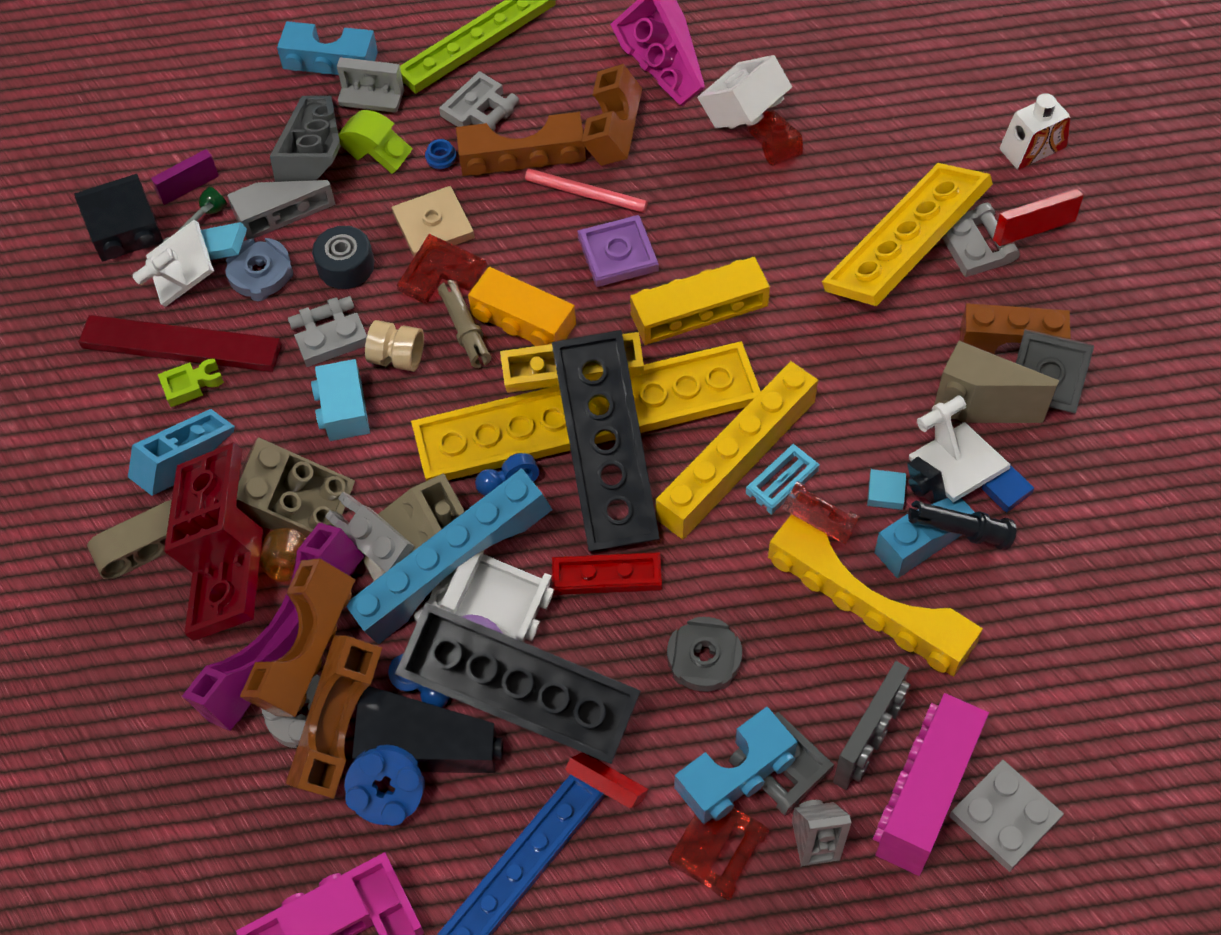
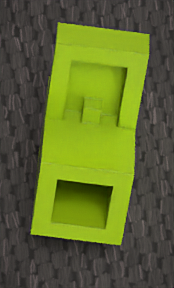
M371 110L357 112L338 134L340 145L356 160L361 159L368 153L391 174L398 170L413 149L391 129L395 124L384 115Z

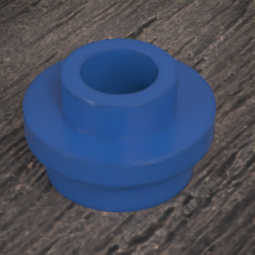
M437 139L428 145L425 158L429 166L435 169H445L454 164L457 154L454 146L449 141Z

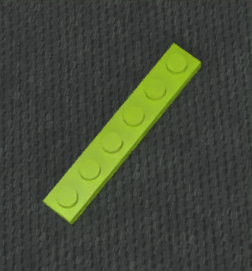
M504 0L402 64L400 70L403 83L415 94L555 6L556 0Z

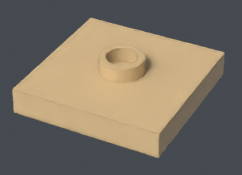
M451 186L391 207L415 260L475 238L474 231Z

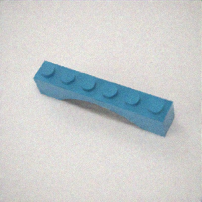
M521 468L350 599L346 607L362 630L377 644H380L407 623L425 597L458 566L491 545L525 532L553 509L542 492Z

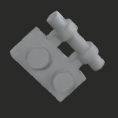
M479 71L439 108L442 118L457 127L468 126L471 123L474 125L487 123L494 131L496 124L502 118L506 119L514 112L513 108L519 103V99L513 93L507 98L501 97L503 94L502 84ZM489 106L494 109L488 115L483 113Z
M351 296L339 300L335 297L327 300L328 304L311 310L307 307L299 310L300 314L288 317L292 330L302 326L306 328V331L294 334L306 367L365 347L367 334L358 313L345 317L343 312L355 308ZM333 316L334 321L316 327L314 322Z

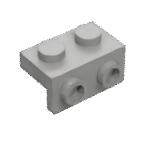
M339 58L337 70L342 87L338 97L340 106L387 112L398 111L404 93L399 64Z

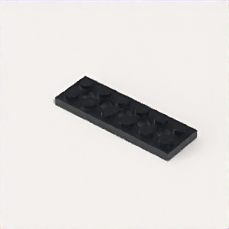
M622 330L552 342L589 552L660 540ZM588 363H597L603 368V374L598 380L590 381L583 376V368ZM603 397L609 402L610 406L605 414L595 415L589 410V403L593 398ZM608 431L615 436L616 442L611 449L601 450L596 446L595 438L600 432ZM608 466L618 467L622 472L620 482L615 485L604 483L601 478L603 469ZM613 501L624 502L629 510L627 516L622 520L610 518L607 513L610 503Z

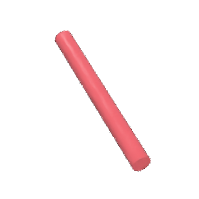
M528 169L525 175V180L642 213H645L648 201L533 169Z

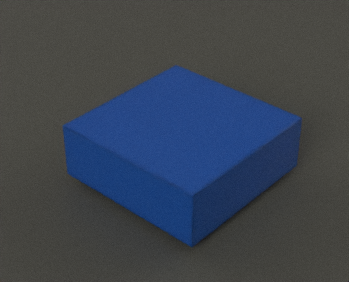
M1010 465L1009 470L982 486V490L1007 513L1033 493L1034 487Z

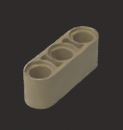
M172 500L166 501L105 530L88 542L87 547L103 579L120 577L166 554L164 548Z

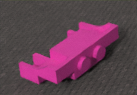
M384 852L342 875L336 873L324 878L319 883L318 888L306 894L297 893L288 897L282 902V907L236 930L237 935H356L373 925L379 935H422L424 931Z

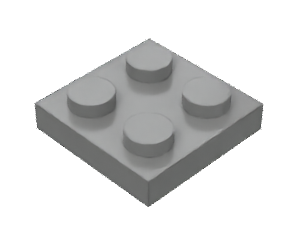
M1002 760L951 811L949 817L1010 872L1062 818L1064 813L1006 761Z

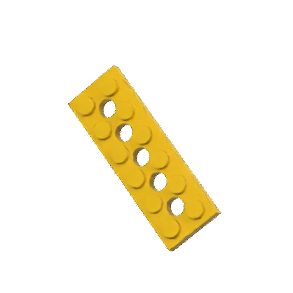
M937 163L822 281L825 291L877 307L993 185L991 175Z

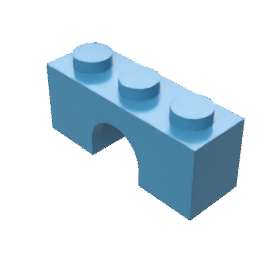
M286 21L277 46L283 69L339 75L337 64L340 57L375 61L378 54L373 30L344 27L342 36L337 41L324 44L319 41L315 24Z
M765 707L736 730L735 743L746 756V760L741 765L734 768L721 767L705 752L675 774L674 788L703 824L712 818L716 821L720 820L733 809V802L743 794L746 797H750L764 785V778L774 771L780 774L795 761L794 756L798 741L768 707Z

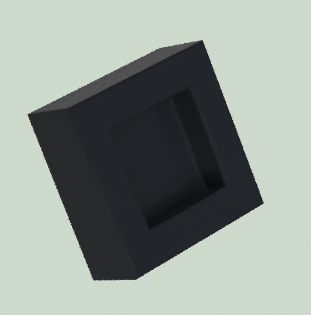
M916 457L907 463L910 475L909 486L918 497H924L931 503L946 499L942 472L920 457Z

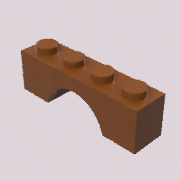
M580 112L549 115L541 130L531 136L518 139L498 135L487 123L456 127L462 176L586 161L585 146L582 144L583 127Z
M322 559L301 560L286 593L293 602L298 614L299 628L296 640L291 649L281 658L271 662H255L241 692V698L275 716H296L297 712L302 709L306 702V691L312 678L321 668V657L327 643L333 639L337 631L336 623L342 609L347 606L351 599V589L356 579Z
M334 635L285 784L334 799L346 762L344 744L348 724L360 696L371 685L382 647L349 636Z

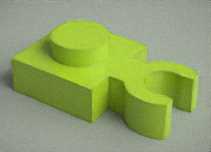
M215 359L203 361L199 368L194 370L191 363H187L158 374L170 407L203 396L201 387H217L224 383L220 372L208 375L210 372L218 370Z

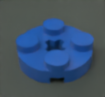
M380 745L376 749H370L359 754L351 764L345 778V800L347 806L354 810L361 818L374 824L396 826L402 823L405 818L416 810L425 789L424 776L421 775V771L417 766L418 762L414 756L394 745ZM384 776L391 779L390 785L395 790L382 793L378 790L379 787L375 785V780L381 781Z

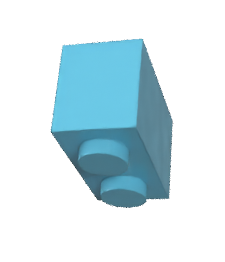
M356 359L316 366L317 380L311 381L315 401L320 400L321 404L320 409H315L319 430L326 429L329 441L369 434L370 429L364 393Z

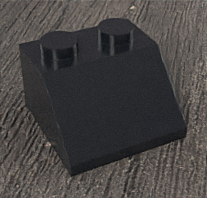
M138 174L74 193L92 243L102 262L163 242L155 214Z

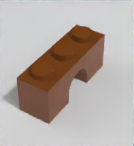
M624 64L597 72L592 95L600 104L602 114L587 118L582 137V144L601 166L628 159L642 87Z
M966 303L960 324V341L995 354L996 349L1003 344L1021 343L1024 329L1071 339L1070 310Z

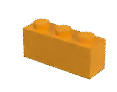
M491 267L487 268L468 294L471 314L476 319L484 323H492L502 328L509 335H518L530 341L534 346L548 345L555 341L566 340L576 325L574 304Z

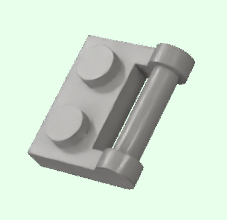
M990 203L980 204L974 210L966 212L942 237L964 277L1012 263L1020 256L1016 245L1011 243L999 246L994 242L999 251L992 253L976 225L983 223L993 240L997 220L994 217L995 211Z

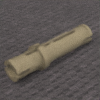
M454 280L447 281L451 292H448L443 282L438 287V293L458 332L456 338L460 346L465 348L473 367H481L478 360L479 355L484 365H487L491 361V354L482 340L483 332L481 327L475 324L457 282Z

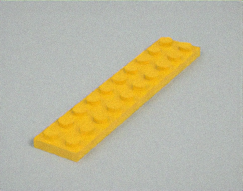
M742 341L645 364L643 374L630 376L640 433L745 408L761 392ZM559 386L411 421L426 481L443 473L447 480L480 473L485 469L501 468L503 463L516 453L530 454L537 459L571 450ZM595 397L589 403V410L595 415H603L608 411L610 405L605 398ZM603 431L596 436L595 444L615 440L616 438L611 432Z

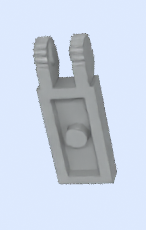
M342 492L338 499L345 507L356 513L351 521L348 522L340 513L331 510L325 516L335 527L341 528L358 549L385 572L408 556L414 548L410 541L376 512L345 492Z

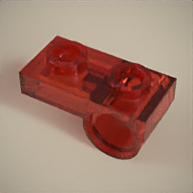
M774 110L764 111L762 113L764 117L759 122L747 126V131L762 144L764 156L771 166L803 154L802 134Z

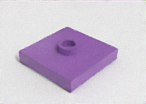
M639 215L577 231L580 245L596 287L659 271L658 261Z

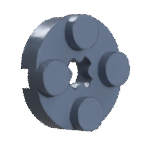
M254 238L245 240L242 243L239 255L227 257L226 276L231 287L236 292L249 296L254 301H263L269 295L279 291L292 278L293 269L288 251L280 242L274 239L265 238L266 242H255ZM266 264L264 269L260 271L253 270L254 265L262 266Z

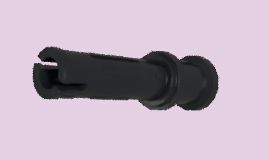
M918 500L914 501L911 505L912 507L919 508V510L909 508L908 519L911 524H919L964 535L974 544L986 542L994 544L999 550H1007L1012 546L1016 538V524L1010 518L999 520L991 518L987 513L981 511L967 514L926 504Z

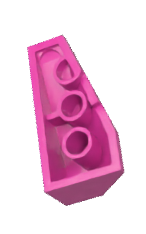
M637 0L610 24L622 49L627 54L632 55L640 63L639 65L649 72L679 105L684 106L705 88L687 22L677 0Z

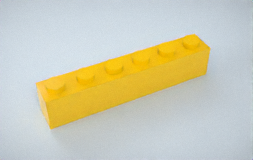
M790 361L656 498V520L684 540L814 404L818 379Z

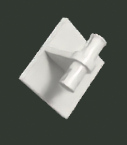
M195 220L191 221L146 255V265L137 272H134L133 278L138 284L143 285L153 277L160 304L166 307L213 273L214 270L199 223Z
M957 395L945 404L938 403L934 405L931 412L917 419V424L923 432L935 426V440L909 454L910 461L920 457L942 472L946 496L953 503L1010 469V463L968 424L964 422L953 429L951 416L966 408V403L960 395Z

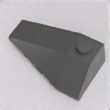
M301 96L270 155L275 182L317 180L333 163L340 148V141L331 96Z

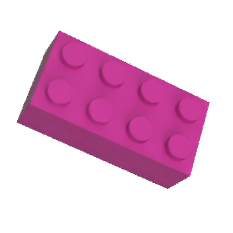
M946 693L943 694L939 706L933 703L930 704L919 735L912 745L904 769L898 777L890 801L886 805L873 837L874 841L879 842L875 856L920 876L989 712Z

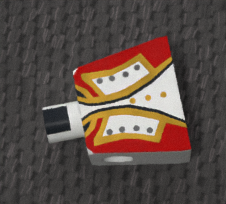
M1050 94L1039 95L1036 103L1017 111L1013 115L1000 145V151L1017 170H1020L1066 148L1070 127L1069 114L1056 101L1054 96Z

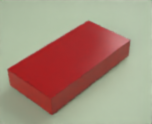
M583 752L571 757L565 768L567 773L628 808H633L643 802L649 790Z

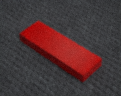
M1074 189L1000 213L993 241L1002 246L1075 222L1084 194Z
M660 552L552 557V588L555 589L553 595L662 590Z

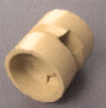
M379 320L373 321L365 343L366 361L381 366H388L392 362L396 369L414 372L419 366L423 353V330L405 325L396 329L394 323Z

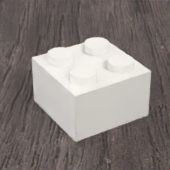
M775 55L738 62L697 98L715 128L729 127L732 129L741 124L751 126L759 122L764 117L762 113L765 110L778 105L784 100L783 95L792 88V85Z

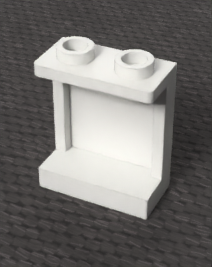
M484 550L458 566L442 599L440 608L458 616L471 614L483 616L494 622L504 635L521 642H525V640L532 642L540 624V621L535 619L540 607L547 609L555 590L549 587L552 575L544 573L543 578H539L484 555Z

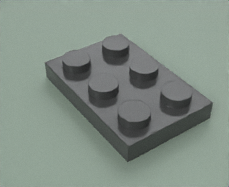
M898 661L894 662L839 756L833 780L834 784L847 790L853 779L857 782H860L870 764L868 760L873 750L880 748L887 735V727L891 719H896L906 701L904 698L911 684L905 682L909 667Z

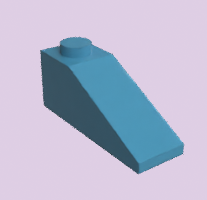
M209 409L132 445L128 478L153 496L174 485L177 465L215 450L234 432L235 426L212 409Z
M949 498L931 504L967 514L975 513L962 498L954 503ZM908 514L879 532L874 553L898 579L961 535L919 524H911Z

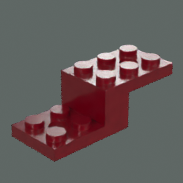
M234 442L181 463L176 468L164 552L192 573L184 635L193 641L254 619L263 528L236 507L243 450Z

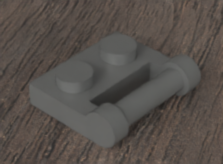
M777 712L775 716L798 741L794 756L795 761L782 772L795 786L787 792L771 775H768L763 779L765 783L761 788L777 803L776 808L786 816L833 770L834 764ZM738 748L730 757L729 762L734 767H737L746 760V756Z

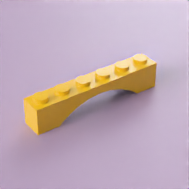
M794 510L770 540L768 558L776 568L783 572H791L800 578L803 584L810 590L820 591L830 597L838 608L855 613L871 629L878 632L883 631L892 637L902 649L908 652L914 651L922 656L936 671L946 672L954 677L977 645L983 628L953 609H930L909 606L890 600L869 589L856 579L840 562L830 545L825 529Z

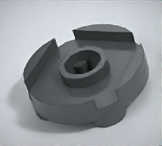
M712 617L693 618L687 621V624L678 631L676 629L669 639L667 646L668 666L674 680L689 689L702 692L725 689L731 684L732 679L737 675L741 666V642L738 636L736 638L735 634L729 630V626L719 619ZM702 647H708L709 653L715 656L708 659V661H701L699 657L694 655V652H701Z

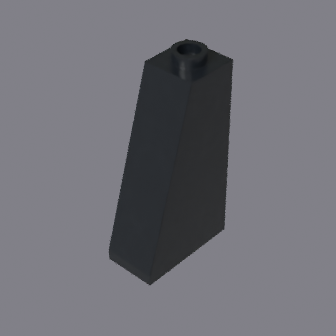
M371 686L365 689L358 700L352 753L353 761L362 752L376 749L380 745H394L408 751L418 762L417 766L421 772L495 773L496 760L503 759V737H497L495 725L492 722Z

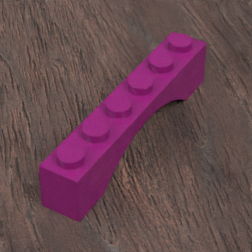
M318 523L297 550L292 580L301 560L322 559L351 576L364 555L341 528ZM286 594L280 609L270 624L253 642L227 659L205 666L182 695L208 722L231 731L251 705L250 702L241 698L240 695L255 662L277 660L284 656L293 646L298 634L299 620L296 608L289 596Z

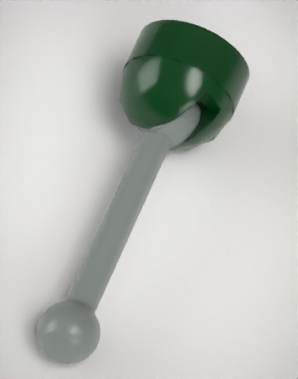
M208 186L199 197L200 209L179 230L191 221H197L204 213L210 215L219 213L227 206V201L216 189Z

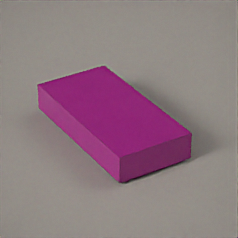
M205 149L157 174L151 180L163 205H166L215 179L219 175L212 155Z

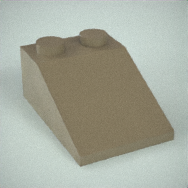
M958 341L942 373L934 405L938 403L945 404L957 395H960L966 403V408L952 415L951 419H957L965 423H1043L1059 380Z

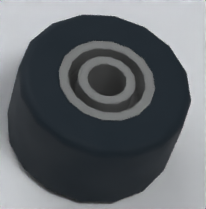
M336 226L327 229L318 236L313 244L312 255L319 277L328 286L337 289H350L359 286L370 277L374 270L375 260L371 244L367 235L358 228Z

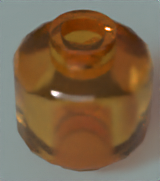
M277 528L270 531L264 538L260 553L259 564L262 570L275 581L286 582L292 580L297 550L306 537L301 532L292 528Z

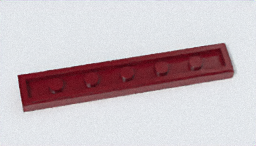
M88 315L78 341L83 349L202 363L207 359H215L217 365L268 372L274 371L282 345L280 338L95 315Z

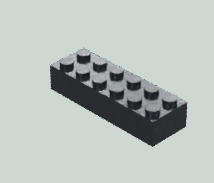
M427 602L423 607L395 672L396 675L610 764L613 763L641 693L636 688Z

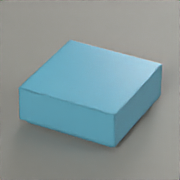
M871 469L867 506L903 510L906 473Z

